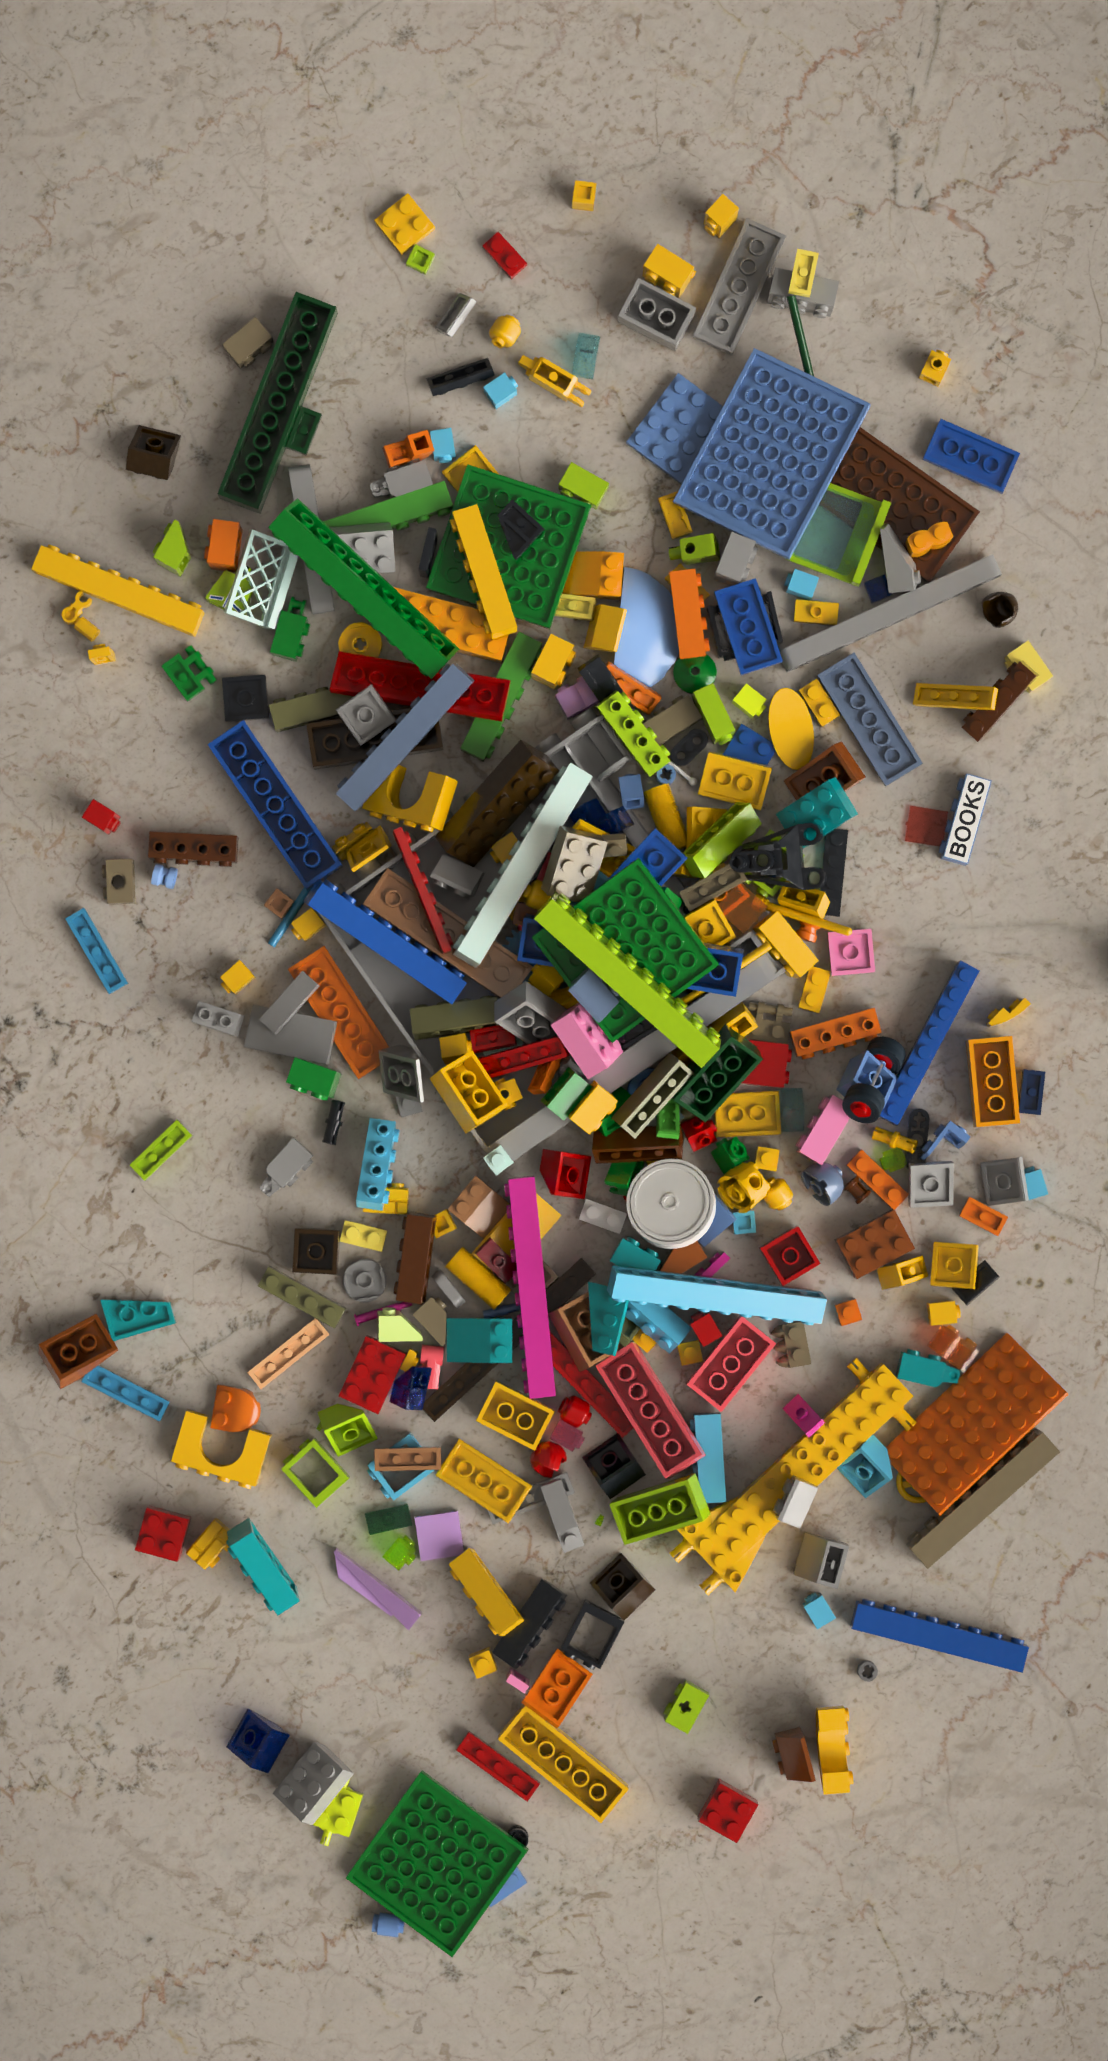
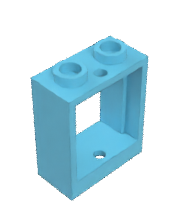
M410 1432L390 1448H400L404 1444H407L408 1447H421V1445ZM374 1460L367 1465L370 1468L367 1472L374 1481L379 1480L382 1485L380 1488L387 1499L391 1497L393 1501L434 1471L424 1470L400 1489L394 1491L380 1471H375Z

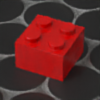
M797 1225L759 1247L782 1286L821 1264Z
M149 1505L145 1511L135 1551L178 1562L183 1550L191 1516Z
M718 1779L697 1816L698 1822L738 1843L759 1804L755 1798Z

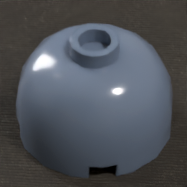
M826 1162L823 1165L814 1163L801 1173L805 1187L808 1189L811 1186L816 1193L812 1196L825 1206L834 1203L844 1189V1182L841 1177L843 1173L836 1165L832 1166Z

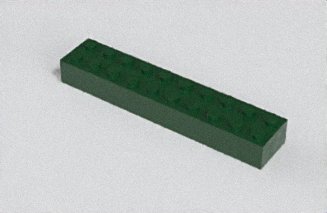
M295 292L219 488L218 496L220 499L261 514L293 426L338 315L336 306Z

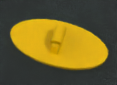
M781 688L773 695L769 706L768 724L770 737L774 749L782 762L791 769L799 770L809 763L813 753L814 730L812 719L805 702L799 694L790 688Z

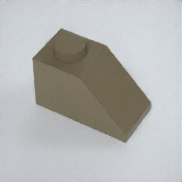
M432 1296L413 1313V1316L443 1347L446 1344L447 1311L444 1308L447 1305L439 1297L435 1299Z

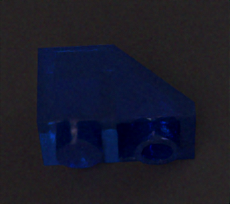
M412 1366L394 1380L389 1402L405 1410H422L432 1368Z

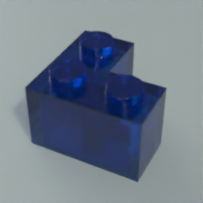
M597 798L583 803L569 815L574 824L581 819L608 834H621L634 825L624 806L606 814Z

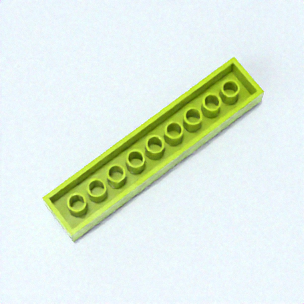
M555 892L538 910L534 919L702 1068L720 1049V1034L712 1027L708 1029L703 1024L704 1020L697 1013H690L686 1009L687 1005L678 997L675 999L669 994L671 991L663 983L658 984L652 979L654 975L646 968L642 970L636 964L637 960L631 954H624L619 949L621 946L613 938L609 940L603 935L604 930L596 923L592 925L586 920L587 915L579 908L575 910L570 905L571 901L564 894L558 895Z

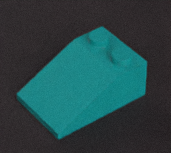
M447 1318V1362L512 1363V1318Z

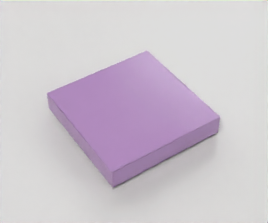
M458 1511L415 1517L421 1561L459 1556L464 1552Z

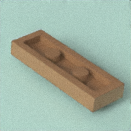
M441 1447L375 1448V1471L441 1470Z

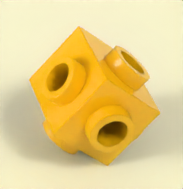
M502 1078L494 1082L500 1093L503 1090L509 1092V1096L504 1098L509 1105L504 1109L505 1111L517 1106L515 1102L523 1099L514 1078L508 1081Z

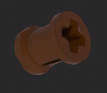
M858 1176L852 1178L843 1189L844 1191L847 1190L854 1197L856 1204L861 1203L871 1193L869 1189L867 1190L862 1185Z

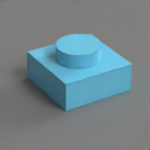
M754 1211L732 1213L737 1218L733 1222L734 1235L756 1233Z

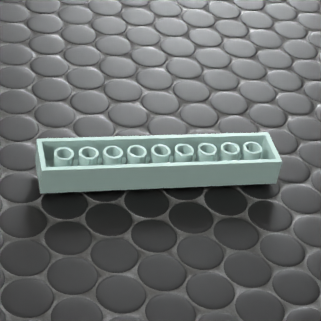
M569 763L567 767L562 766L554 778L557 783L555 786L551 784L543 796V799L546 800L545 803H540L531 817L534 818L533 823L529 821L520 834L523 837L522 841L518 840L509 853L512 856L511 859H506L500 867L498 873L501 876L499 879L495 878L488 887L487 892L490 894L487 898L483 897L475 910L478 914L476 917L472 915L465 925L466 934H461L452 948L456 949L453 955L474 968L480 965L556 839L560 825L563 826L592 779V775L572 763Z

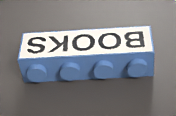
M967 773L963 778H959L956 790L960 792L958 799L954 798L950 811L954 813L952 820L948 819L944 832L948 834L946 841L942 840L938 853H942L940 859L963 866L968 865L992 780Z

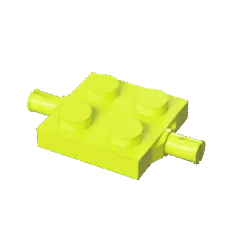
M349 1780L313 1824L324 1831L320 1841L322 1845L329 1846L332 1834H340L346 1837L351 1835L364 1794L352 1790L348 1786Z

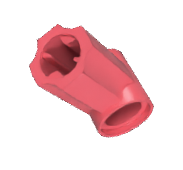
M422 1344L420 1388L438 1389L444 1347Z

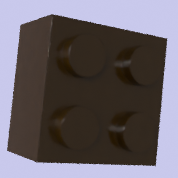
M295 1228L292 1272L337 1275L340 1230Z

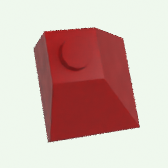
M543 1149L539 1171L551 1195L585 1199L592 1156Z

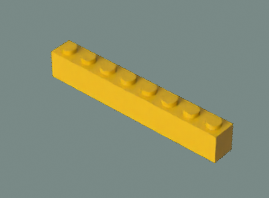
M49 544L47 547L40 546L31 568L34 573L190 636H196L205 614L200 609L201 605L189 601L188 604L180 601L181 597L169 593L168 596L160 593L161 589L149 585L148 588L140 585L141 581L135 578L128 577V580L120 577L121 573L115 570L108 569V571L99 569L101 565L95 562L88 561V563L79 561L80 557L68 552L67 555L59 553L60 549Z

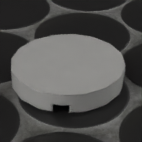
M360 1259L353 1262L346 1269L343 1276V1286L346 1293L352 1299L358 1302H371L384 1292L386 1274L377 1262L370 1259Z

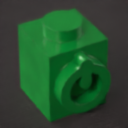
M737 1136L730 1140L727 1137L716 1143L717 1148L710 1152L723 1174L750 1159L745 1145L739 1141Z

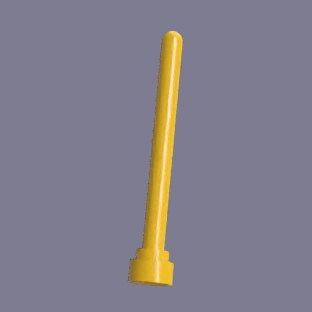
M756 894L752 901L751 910L759 913L762 911H778L783 916L846 936L852 934L850 927L771 903L769 899L760 894Z

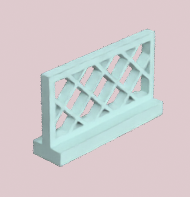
M250 529L224 613L259 625L267 630H276L298 556L290 552L288 546L283 541ZM254 536L261 538L264 545L263 548L255 551L252 545ZM276 544L282 546L281 555L274 558L270 547ZM266 550L271 561L261 565L257 554ZM253 557L258 568L249 572L245 564L247 559ZM272 564L275 569V575L268 579L263 568ZM260 571L264 582L255 586L250 575ZM247 577L251 589L242 593L239 584L242 579ZM266 585L269 594L267 598L262 600L257 589ZM253 591L258 602L249 607L244 596ZM240 598L245 609L240 612L233 611L234 601ZM259 605L263 612L261 620L255 619L251 612V609Z

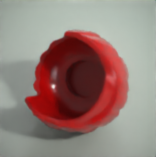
M551 1441L538 1444L530 1456V1464L534 1471L547 1478H552L554 1470L558 1471L560 1464L567 1460L564 1448L558 1443Z

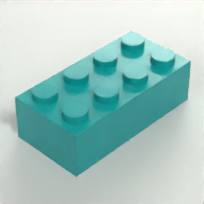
M250 1518L227 1531L228 1540L226 1543L229 1546L227 1549L234 1560L238 1558L241 1563L240 1568L246 1577L250 1575L253 1581V1588L258 1594H263L265 1598L264 1603L270 1611L274 1610L278 1616L300 1602L296 1584Z

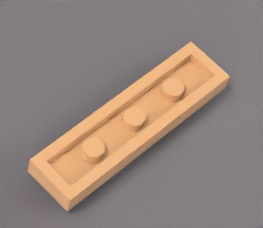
M315 1318L247 1373L258 1387L262 1389L330 1334L321 1322Z

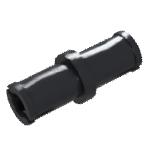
M332 1100L329 1117L325 1120L327 1125L322 1142L336 1145L339 1127H342L343 1123L341 1118L345 1102Z

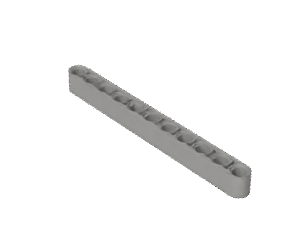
M987 556L916 588L915 591L905 593L780 650L782 663L787 672L795 670L1001 576L1002 573L994 556Z

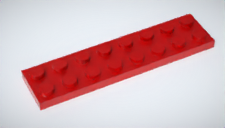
M339 651L330 685V693L355 696L372 684L384 702L410 706L418 696L422 698L427 693L424 689L432 680L437 682L442 675L438 672L431 679L429 676L423 675L416 664ZM467 673L475 681L447 712L502 722L510 689V680Z

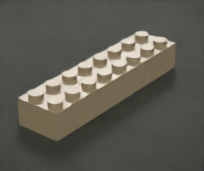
M1032 1429L1023 1437L1024 1440L1019 1445L1016 1444L1008 1451L1002 1460L1000 1459L941 1516L938 1515L936 1518L934 1516L930 1517L924 1523L925 1528L920 1532L916 1530L907 1538L909 1542L906 1545L927 1569L1060 1453L1039 1429L1034 1431Z

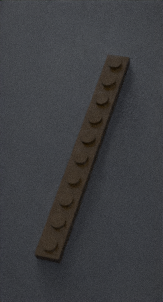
M582 1258L546 1290L548 1313L561 1307L596 1275ZM517 1317L512 1321L513 1350L520 1344L519 1337L523 1336V1329L518 1328ZM466 1363L426 1399L420 1407L435 1422L499 1363Z

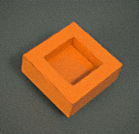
M856 1299L834 1305L841 1326L862 1320Z

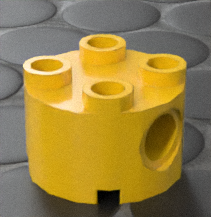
M749 1161L748 1163L742 1162L724 1174L718 1180L720 1186L717 1188L722 1201L729 1208L733 1209L735 1207L739 1209L737 1212L747 1213L767 1195V1191L770 1190V1184L758 1171L757 1165Z

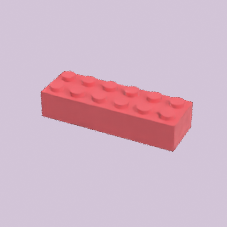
M631 1342L626 1347L617 1351L616 1356L611 1355L596 1365L600 1375L665 1479L672 1478L706 1456L636 1343Z

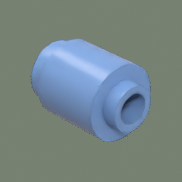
M380 1912V1914H374L372 1932H377V1935L398 1938L399 1933L403 1934L405 1922L394 1914Z

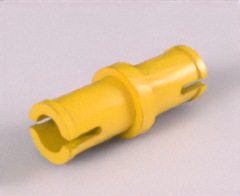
M878 1126L875 1127L876 1131H873L872 1140L888 1144L890 1148H899L912 1154L917 1148L918 1140L902 1136L900 1132L895 1131L893 1133Z

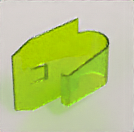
M896 1147L895 1149L892 1148L882 1152L883 1157L879 1159L883 1170L889 1169L890 1173L903 1168L907 1164L902 1149Z

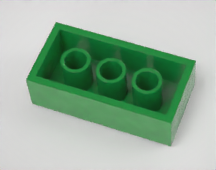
M294 1057L286 1083L291 1084L290 1089L306 1094L309 1090L312 1091L310 1096L327 1101L328 1097L334 1098L342 1073Z

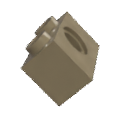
M106 860V865H102V876L106 878V887H103V899L107 900L109 905L136 904L134 860ZM117 876H122L124 884L119 888L114 887L113 880Z

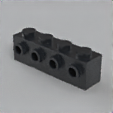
M541 1579L519 1612L524 1621L503 1636L492 1653L513 1668L522 1667L529 1658L527 1654L530 1649H534L541 1641L540 1635L543 1630H548L554 1621L552 1617L556 1611L560 1612L565 1606L567 1595L547 1580Z

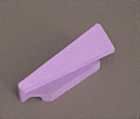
M338 1548L335 1549L334 1555L338 1578L388 1615H394L409 1630L421 1616L422 1612Z

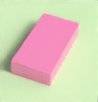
M510 1668L506 1675V1682L525 1693L529 1687V1679L513 1668Z

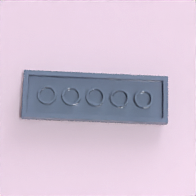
M855 652L817 675L885 787L923 764Z

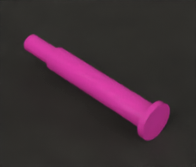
M397 1302L357 1316L354 1314V1318L358 1327L361 1323L376 1319L377 1311H382L383 1308L391 1307L395 1308L396 1311H401V1309L413 1305L408 1302Z

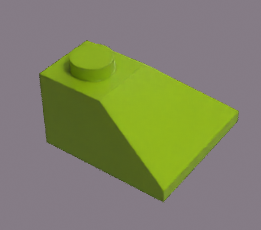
M337 1403L317 1412L322 1428L338 1457L378 1439L362 1409Z

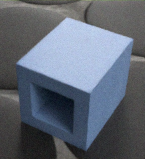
M627 774L623 777H618L623 810L643 808L644 795L640 774Z

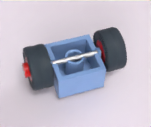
M876 1037L870 1041L866 1051L850 1059L836 1090L844 1096L842 1107L851 1119L860 1123H873L880 1117L898 1079L895 1075L901 1070L906 1058L905 1049L899 1042L889 1037Z

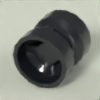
M519 1825L511 1827L507 1833L527 1847L529 1837L527 1830Z

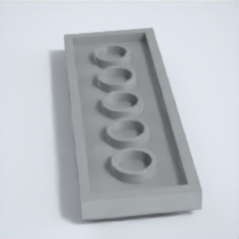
M746 218L694 332L693 338L733 355L786 235Z

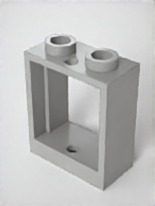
M198 1001L191 1022L238 1037L245 1016Z

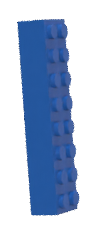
M244 720L207 744L307 891L314 886L318 879L323 881L343 867Z
M319 879L303 900L308 906L450 1004L454 1003L467 984L463 980L465 975L452 966L449 969L446 968L445 965L447 963L434 953L432 956H429L427 954L429 950L418 942L410 943L411 938L399 929L394 932L391 929L393 925L380 916L378 919L374 918L373 915L375 913L363 904L360 907L355 905L356 900L344 891L342 894L338 893L337 890L339 888L327 879L324 882Z

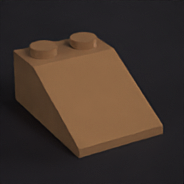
M475 1176L448 1210L484 1239L507 1213L506 1205H510V1203L479 1177Z

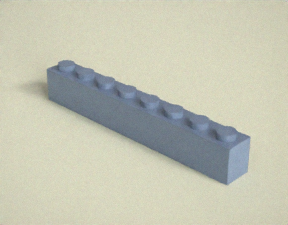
M453 663L451 666L447 664L439 672L442 676L438 681L432 680L424 689L427 693L422 698L418 696L410 704V707H412L407 715L403 712L395 721L398 725L393 730L388 729L382 735L381 739L383 742L378 747L374 745L366 753L368 758L365 762L359 761L351 770L354 774L349 779L345 777L337 785L339 790L336 794L354 811H357L475 681L458 664Z

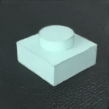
M501 1145L483 1158L495 1175H498L514 1163Z

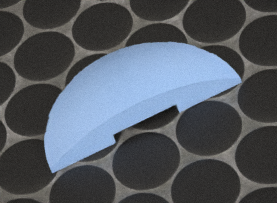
M625 567L620 608L626 609L627 612L618 649L615 652L614 665L646 686L652 687L665 677V674L674 665L679 654L673 598L664 585L652 578L651 575L634 568Z

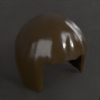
M994 592L986 596L982 601L984 617L995 628H1001L1010 624L1018 613V602L1015 596L1007 592Z

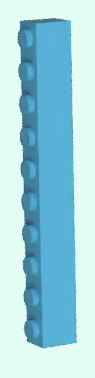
M613 1265L607 1287L611 1298L618 1302L631 1300L641 1305L647 1303H655L659 1307L672 1305L682 1310L696 1308L701 1312H710L712 1310L724 1315L737 1313L743 1317L750 1318L753 1315L765 1320L778 1318L788 1323H792L793 1320L801 1321L806 1325L822 1324L827 1298L821 1291Z

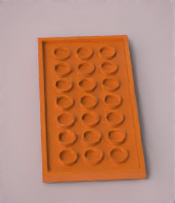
M1006 1333L959 1377L958 1383H953L915 1419L917 1423L914 1426L909 1425L911 1427L910 1430L905 1431L904 1429L886 1446L890 1464L941 1516L1068 1396V1393Z

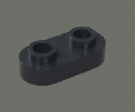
M701 729L691 730L671 750V761L680 767L688 765L706 747L708 743L707 734ZM699 737L701 739V743L694 744L693 738ZM679 752H683L685 754V758L680 760L678 759L677 754Z

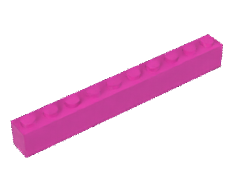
M535 1177L508 1178V1183L504 1184L505 1197L510 1196V1205H506L507 1219L512 1218L513 1226L508 1227L509 1240H514L515 1249L510 1250L511 1261L516 1262L517 1271H513L514 1284H518L519 1293H515L516 1306H520L521 1315H517L518 1328L523 1329V1336L519 1337L520 1350H525V1358L521 1359L522 1372L527 1371V1380H523L524 1394L529 1393V1399L556 1396Z

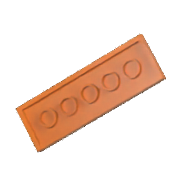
M321 947L290 967L288 971L294 980L304 971L319 985V988L310 996L308 1002L318 1018L337 1022L334 1042L356 1077L360 1079L379 1067L378 1050L389 1048V1045L326 947Z

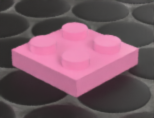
M871 929L852 930V934L849 936L837 932L827 933L831 976L875 972Z

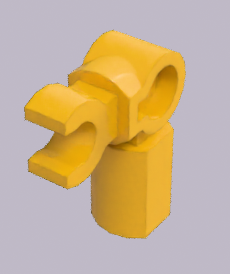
M79 591L75 596V602L64 608L61 616L66 624L75 625L74 629L92 642L99 635L100 629L86 618L79 617L83 613L82 609L92 604L90 597L86 602H81L80 598L84 593Z

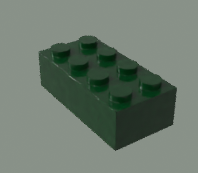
M726 1024L718 1032L720 1034L719 1039H721L720 1049L702 1068L692 1060L687 1067L694 1074L672 1097L675 1102L704 1122L715 1113L763 1060L757 1046Z

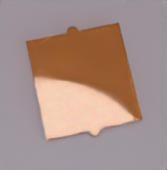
M742 883L734 887L729 893H725L726 897L719 903L725 918L743 934L754 922H758L759 916L768 907Z

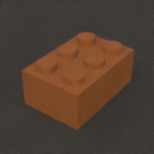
M894 1209L835 1239L855 1279H859L915 1249Z

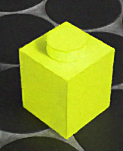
M746 683L733 699L732 704L752 719L755 715L759 717L766 709L764 703L767 699Z

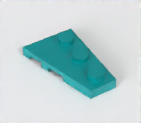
M588 1282L592 1351L616 1356L629 1300L625 1302L615 1301L607 1291L608 1286Z
M100 1300L113 1341L176 1323L171 1302Z

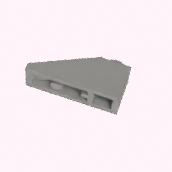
M884 524L880 532L889 593L915 591L918 584L921 583L920 571L916 570L915 562L890 525Z
M561 1478L540 1485L563 1552L585 1546Z

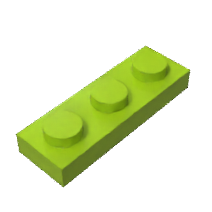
M176 1120L130 1166L146 1181L193 1135L179 1120Z

